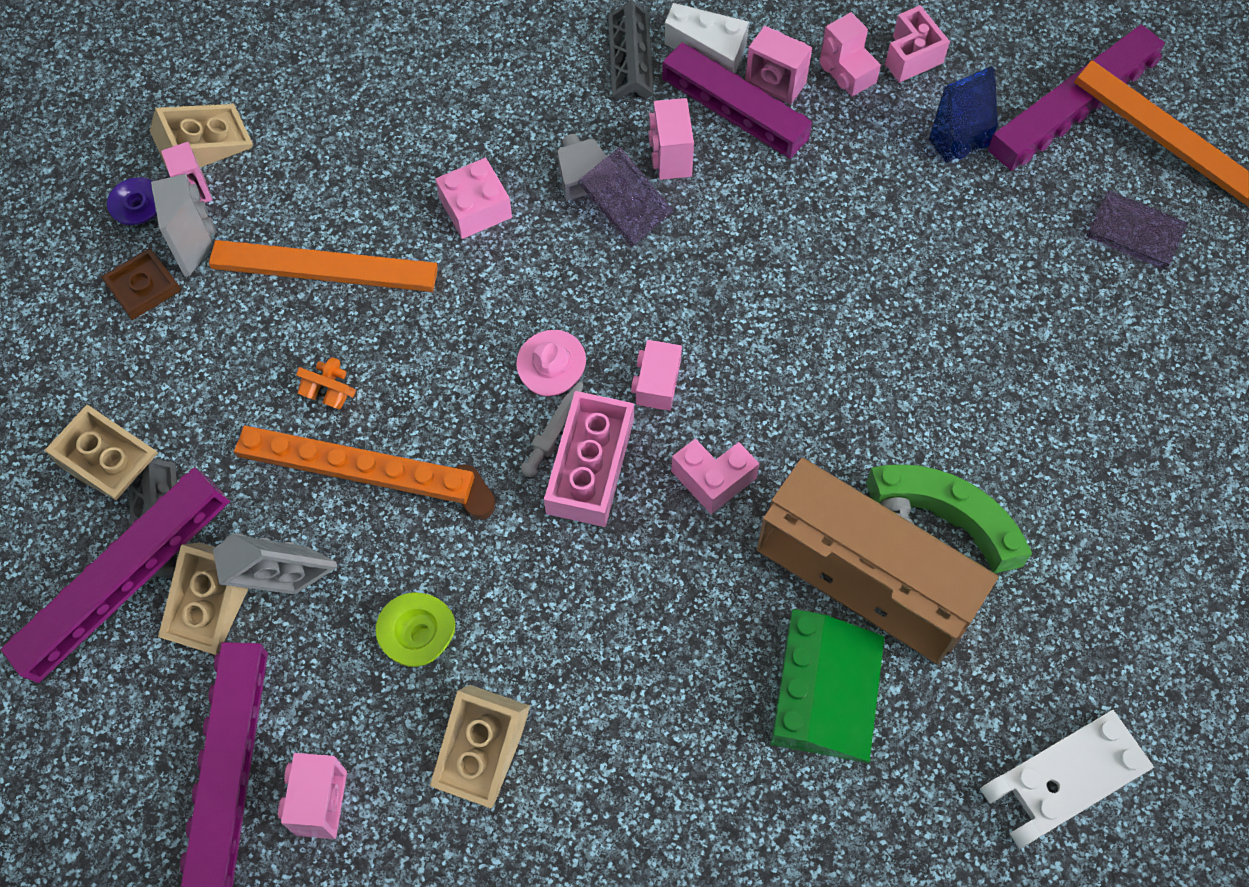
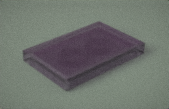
M621 147L617 148L578 181L579 185L631 246L635 245L674 212Z
M1108 190L1086 237L1167 270L1188 222Z

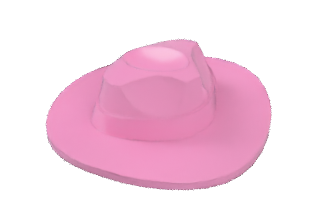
M547 330L532 336L523 344L517 356V371L523 384L533 393L546 397L560 395L571 389L581 378L586 366V355L582 344L573 335L561 330Z

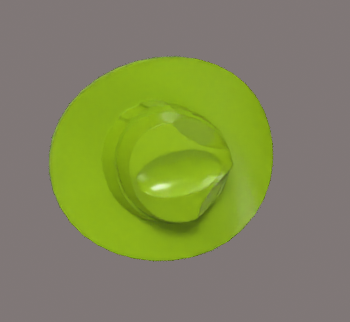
M418 592L402 594L391 600L379 614L375 627L376 638L383 652L396 663L407 667L423 666L434 661L446 649L455 632V618L449 607L432 595Z

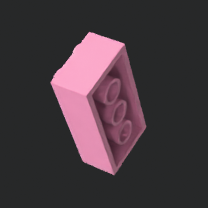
M578 391L574 392L544 497L547 515L606 527L634 422V403Z

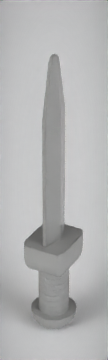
M579 382L564 397L542 435L536 434L532 441L534 450L527 462L521 465V472L525 476H535L538 473L536 469L543 457H549L555 451L554 442L566 423L574 392L582 391L583 382Z

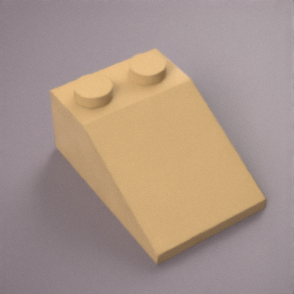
M234 104L155 108L150 133L164 164L165 161L161 151L189 142L200 168L248 150L253 146Z
M86 405L45 449V452L59 467L81 482L114 500H117L158 454L149 445L89 405Z
M200 542L182 544L158 637L216 655L221 650V644L227 637L248 588L219 585L213 548L215 547Z
M472 685L458 690L430 787L492 809L521 739L530 705Z

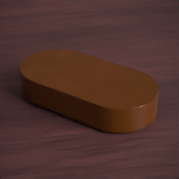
M466 464L456 466L455 468L472 471L475 476L467 503H461V505L473 519L483 520L490 517L496 508L494 495L474 467Z

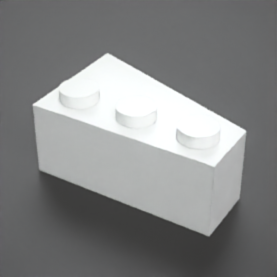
M673 3L665 22V44L675 50L683 42L691 48L697 49L709 59L718 62L730 72L736 73L747 44L749 22Z

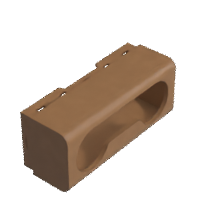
M804 457L797 463L771 500L770 508L763 518L756 550L937 665L941 663L947 652H952L999 578L997 574ZM822 573L833 579L832 582L829 583L820 577ZM876 607L887 613L885 618L874 611Z

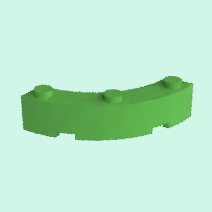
M902 464L871 467L866 481L871 499L880 504V502L889 498H906L910 501L911 509L918 507L932 511L933 515L950 522L956 527H962L975 539L973 542L985 556L993 573L1021 568L1032 555L1024 535L1009 514L994 499L971 483L952 474L923 466Z

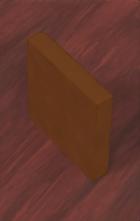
M151 248L101 276L103 282L131 320L136 319L182 291Z

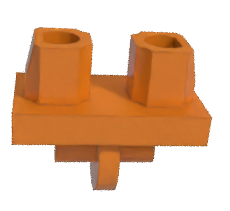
M331 357L326 363L319 361L316 369L322 371V375L299 367L296 376L302 379L297 394L316 400L320 387H326L328 390L322 403L339 410L346 401L347 396L354 397L356 389L335 381L336 377L344 379L347 373L345 370L340 369L339 359Z

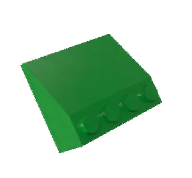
M792 609L788 622L770 745L869 763L885 636L825 614Z

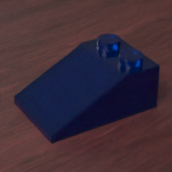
M993 66L944 87L929 141L946 163L956 158L962 159L970 152L979 148L984 149L991 143L993 134L998 127L996 77Z

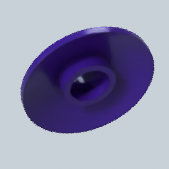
M135 177L124 180L116 185L107 198V209L112 218L125 225H139L154 218L157 213L151 185L153 180Z

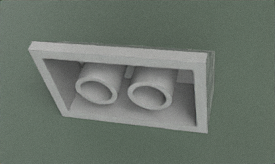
M186 174L152 181L151 185L159 229L184 277L190 276L214 246L212 235L216 234L213 220L211 217L208 218L207 208L204 201H201L197 185H191Z
M232 534L213 548L219 585L297 594L337 568L336 561L309 547L295 545L292 542L270 541L268 538L257 539L245 537L243 534Z

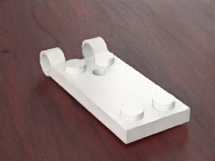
M1111 710L1019 766L993 779L981 787L980 790L989 804L1013 791L1031 818V821L1010 833L1018 848L1021 849L1154 768V766L1115 711ZM1048 781H1053L1057 784V793L1048 791L1046 787Z

